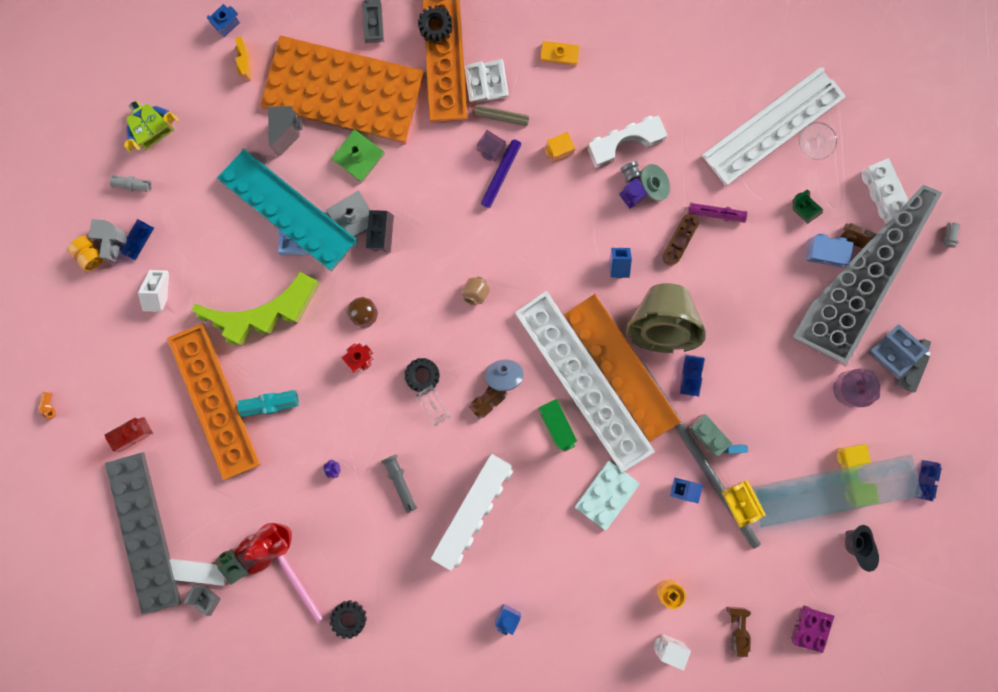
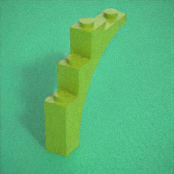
M299 272L292 284L281 295L255 309L240 312H222L208 309L195 303L192 311L197 313L196 317L205 322L207 319L213 321V326L223 331L221 335L226 337V342L234 346L237 344L244 345L252 329L262 335L265 332L271 334L281 315H283V320L291 324L293 321L299 323L320 283Z

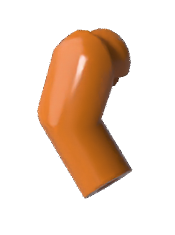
M43 391L38 410L45 419H53L56 416V411L50 403L53 393Z

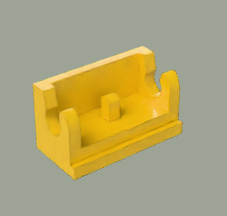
M748 480L734 484L721 492L739 528L744 527L748 523L752 524L766 516Z

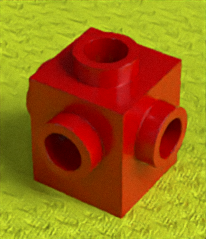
M361 343L352 344L346 350L347 353L341 357L353 373H358L361 369L365 371L372 365L371 361L374 360L371 356L373 354L372 350L367 344L363 346Z

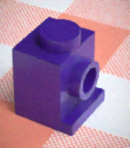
M636 178L624 187L619 196L628 208L631 209L645 199L648 192Z

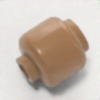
M479 276L469 278L462 289L463 300L472 306L482 304L490 291L487 281Z

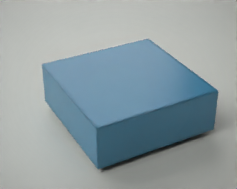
M744 444L730 445L724 453H748V446Z

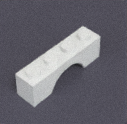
M659 115L656 117L648 116L641 123H631L621 131L613 130L609 132L608 136L604 138L596 137L592 139L588 144L587 150L595 169L612 163L615 159L616 148L625 141H638L646 148L664 142L668 135Z

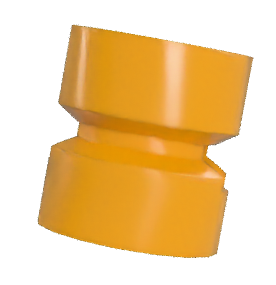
M87 235L76 238L67 247L68 253L73 259L77 260L78 265L85 272L94 270L104 262V259L99 258V248L95 249L94 242Z
M672 579L662 580L656 588L657 597L667 608L676 610L684 605L686 592L680 584Z

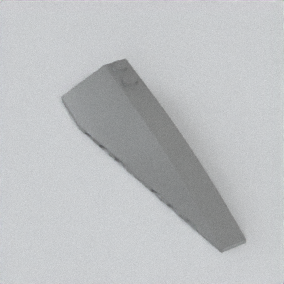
M922 185L901 210L857 254L836 279L825 288L821 295L811 303L793 338L846 367L942 192Z

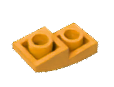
M242 36L234 38L237 44L235 50L239 56L235 58L238 64L235 68L239 76H243L248 82L251 80L252 74L251 57L246 42Z

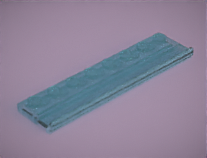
M912 455L752 487L766 516L759 519L761 527L922 496Z

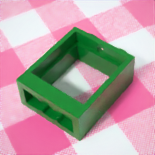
M554 399L538 407L537 409L557 449L566 452L574 448V443L578 441L558 400Z

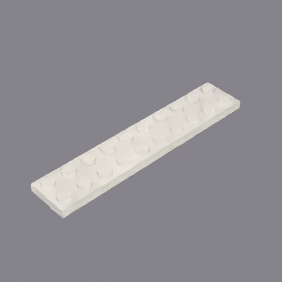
M545 291L516 311L515 314L621 472L623 473L653 454L655 450L549 293Z

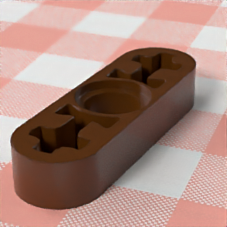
M688 214L681 219L663 253L662 259L665 264L673 266L680 261L698 227L699 222L696 216ZM692 220L691 224L694 226H690L687 232L680 231V228L681 230L685 229L687 225L685 221ZM677 235L685 237L684 245L676 243L675 238ZM674 248L681 249V252L679 250L675 252L674 257L676 259L670 261L667 253H672Z

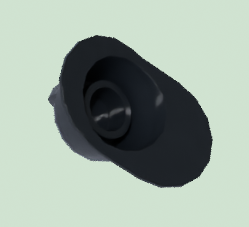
M863 524L859 525L855 530L846 531L845 548L848 553L856 557L859 566L864 571H874L879 564V553L871 529Z

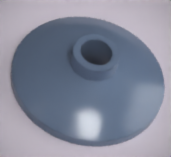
M507 359L492 363L485 372L487 384L498 391H509L518 387L524 377L522 367L517 362Z

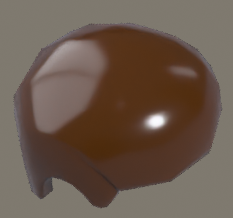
M359 297L349 303L347 312L354 325L365 328L376 322L378 310L371 299Z

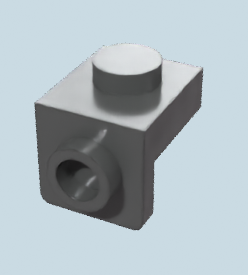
M194 585L188 592L184 603L186 605H194L204 615L211 616L221 598L206 586Z

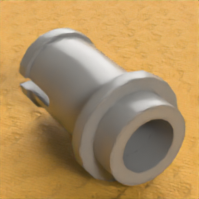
M952 222V225L947 223L945 239L942 240L945 247L955 248L956 244L959 243V240H957L959 223Z

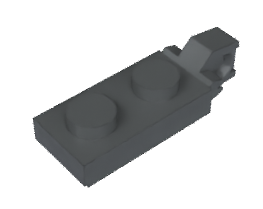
M381 0L364 1L365 43L384 42Z
M926 339L919 340L927 349L930 348L931 341ZM927 352L902 377L897 379L895 385L915 393L931 353Z

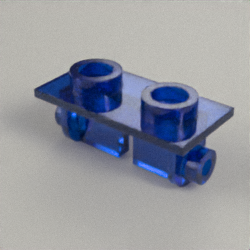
M137 219L127 236V242L121 246L120 253L136 261L154 227Z
M922 460L915 498L933 502L934 498L936 499L938 485H935V481L939 482L941 470L943 469L941 464Z

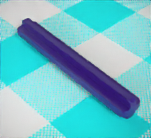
M516 139L511 140L481 201V205L485 208H491L521 147V142Z

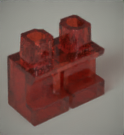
M135 417L106 433L104 436L113 452H122L154 433L145 417L139 419Z

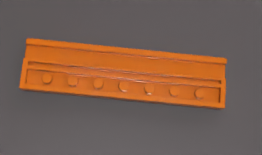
M596 293L564 314V317L649 442L682 422Z

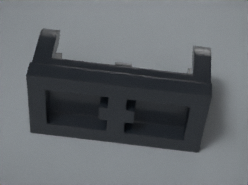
M369 210L366 248L376 252L378 250L391 252L394 215L389 211Z

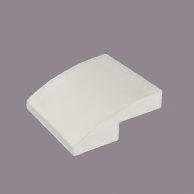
M502 59L487 63L480 61L464 66L470 103L509 97L504 61Z

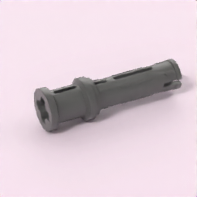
M395 454L381 460V463L387 469L388 479L394 483L405 512L409 513L411 510H416L417 506L404 480V470L400 468L397 461L398 456Z

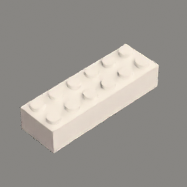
M493 453L490 454L431 557L433 561L452 571L453 567L458 568L464 556L462 554L463 550H468L473 542L472 534L479 532L483 525V520H481L483 515L488 516L493 507L491 501L494 497H499L503 490L502 482L504 480L508 481L513 473L510 463Z

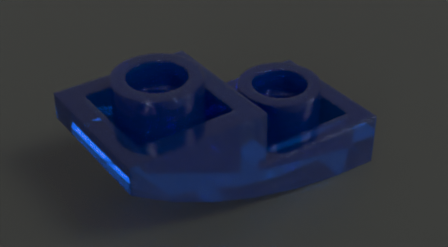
M685 354L680 394L699 397L703 379L701 376L705 361L704 357Z

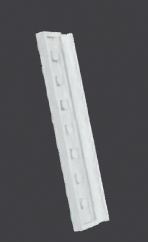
M820 67L702 154L701 157L705 159L725 187L846 97L833 79H829L824 72V68Z

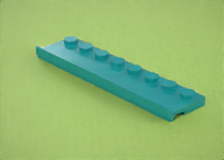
M244 148L217 177L223 185L330 272L343 260L346 253L356 245L357 239Z

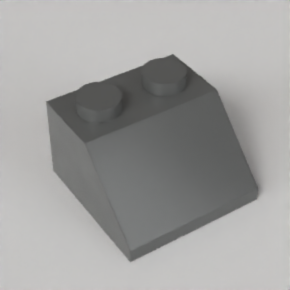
M292 106L268 107L269 146L277 155H282L300 137V130H302V119H299L298 113L294 111Z

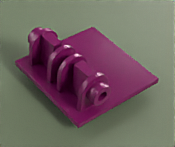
M803 605L798 615V618L802 620L796 619L800 626H794L797 629L793 631L791 643L798 647L823 653L835 616Z

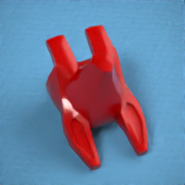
M265 524L257 533L249 535L241 541L235 550V554L239 555L246 551L244 554L245 560L257 561L247 572L249 574L261 572L268 568L276 558L286 554L291 545L292 531L283 524Z

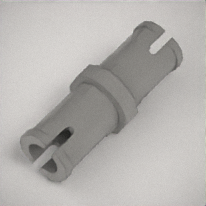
M112 175V178H110L111 187L150 192L152 189L151 180Z

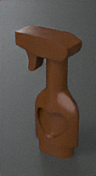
M727 607V612L731 616V623H735L736 616H738V628L732 635L731 650L733 651V656L748 657V652L751 651V636L746 630V617H749L751 612L744 607Z

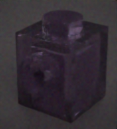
M489 130L485 131L476 145L477 151L482 153L481 156L488 161L493 160L496 162L498 158L502 159L507 151L505 148L506 141Z

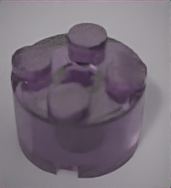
M860 368L844 371L838 376L833 386L836 399L850 408L867 407L880 398L879 380L874 372Z

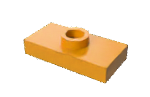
M543 41L540 61L577 66L580 45Z

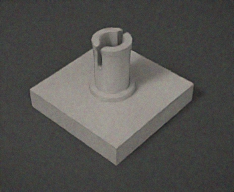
M359 190L326 209L331 219L353 237H357L367 231L370 208Z

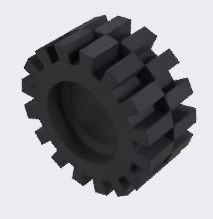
M435 5L434 9H432V6H428L429 10L425 8L423 14L420 13L419 31L421 36H424L425 41L429 40L431 44H433V41H436V44H440V40L445 42V38L449 39L450 33L452 34V17L449 15V11H445L442 6L440 9H438V5ZM432 19H439L442 21L443 26L440 30L433 31L428 27L429 22Z
M417 358L407 365L404 373L405 381L412 390L420 393L429 392L439 383V369L433 361L427 358ZM420 368H425L430 373V377L425 383H419L415 379V373Z
M352 600L343 601L332 611L329 623L333 627L331 630L337 633L336 636L339 637L340 635L342 639L346 637L352 639V637L358 636L365 627L367 616H365L366 611L362 609V605H358V602H352ZM346 612L354 614L356 618L355 624L351 627L344 626L341 622L342 614Z

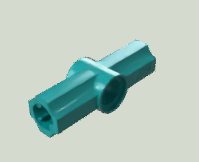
M296 390L277 394L275 392L262 394L255 398L239 400L237 405L240 417L275 413L282 409L298 407L299 397Z

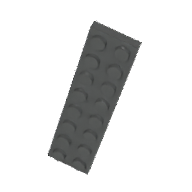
M141 452L106 462L107 474L141 614L181 604L145 453Z

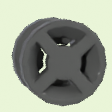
M638 161L630 162L620 168L621 173L625 175V183H630L636 178H640L641 171L638 169Z

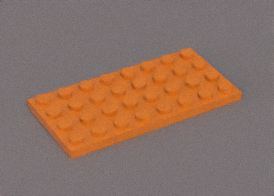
M280 35L260 106L267 110L268 107L292 106L300 118L352 131L355 129L361 133L406 144L424 77V70Z

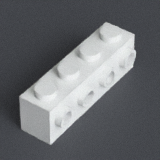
M889 158L861 171L862 180L868 186L870 197L876 203L878 214L884 220L885 225L908 201Z

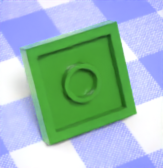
M354 129L331 159L360 182H363L384 156L385 152Z

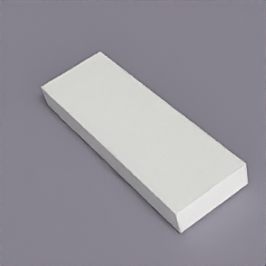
M170 559L174 580L226 585V578L218 570L215 563Z

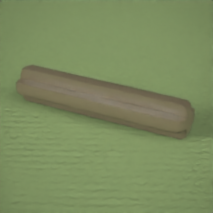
M476 105L474 115L522 126H527L529 123V116L481 105Z

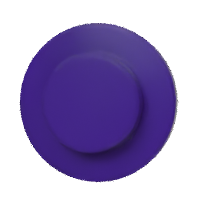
M330 459L324 464L325 475L328 478H338L341 471L338 462Z

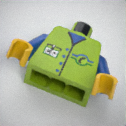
M138 101L132 102L129 105L132 114L126 118L128 122L126 126L127 141L124 143V147L130 154L134 148L139 150L142 147L144 150H147L173 132L172 122L179 119L169 110L159 106L151 107L149 104L141 106Z

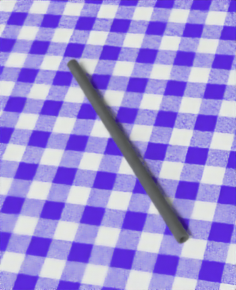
M644 364L645 368L647 369L653 380L656 382V384L664 394L663 390L655 380L654 376L652 375L646 364ZM679 423L675 426V429L736 522L721 493L726 490L684 423ZM749 524L740 528L752 549L761 545Z

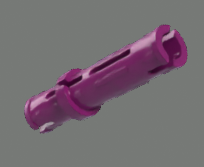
M692 202L688 210V214L719 218L726 222L731 220L745 223L748 214L747 211L734 210L727 206L726 208Z

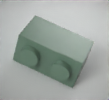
M701 414L687 427L713 456L721 455L733 444L706 414Z

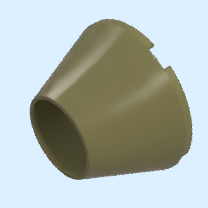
M672 283L652 286L644 296L626 328L627 336L632 338V342L635 345L660 353H673L674 350L684 349V352L701 346L706 339L705 327L690 292L685 287Z

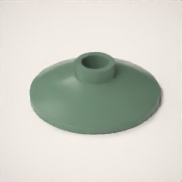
M649 164L645 166L641 171L640 180L642 186L648 192L647 196L655 201L666 199L670 192V183L666 173L657 165Z

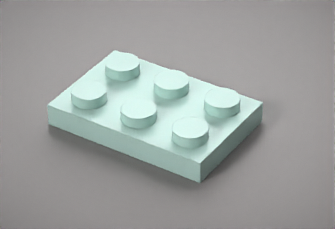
M608 460L574 507L604 530H607L640 483L625 472L622 473L616 465Z

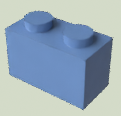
M817 234L809 239L806 261L844 268L850 263L853 242H848L846 238L842 237L832 239L828 238L826 234Z

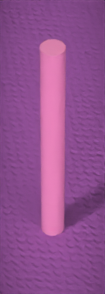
M284 555L276 558L316 622H320L324 619Z

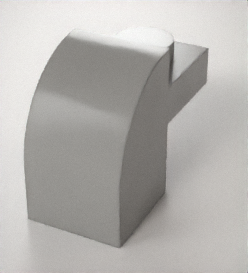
M92 219L88 238L101 243L99 258L117 263L120 244L127 245L125 232L120 227L106 220Z

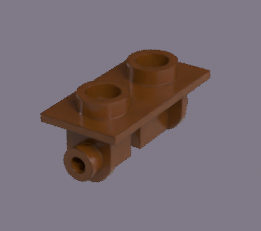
M846 223L843 228L845 231L840 237L846 238L848 242H853V245L863 249L877 234L868 230L862 233L863 228L853 223Z
M488 386L485 393L481 397L475 398L469 408L478 419L484 418L493 410L489 404L493 402L495 406H498L506 399L505 396L508 393Z

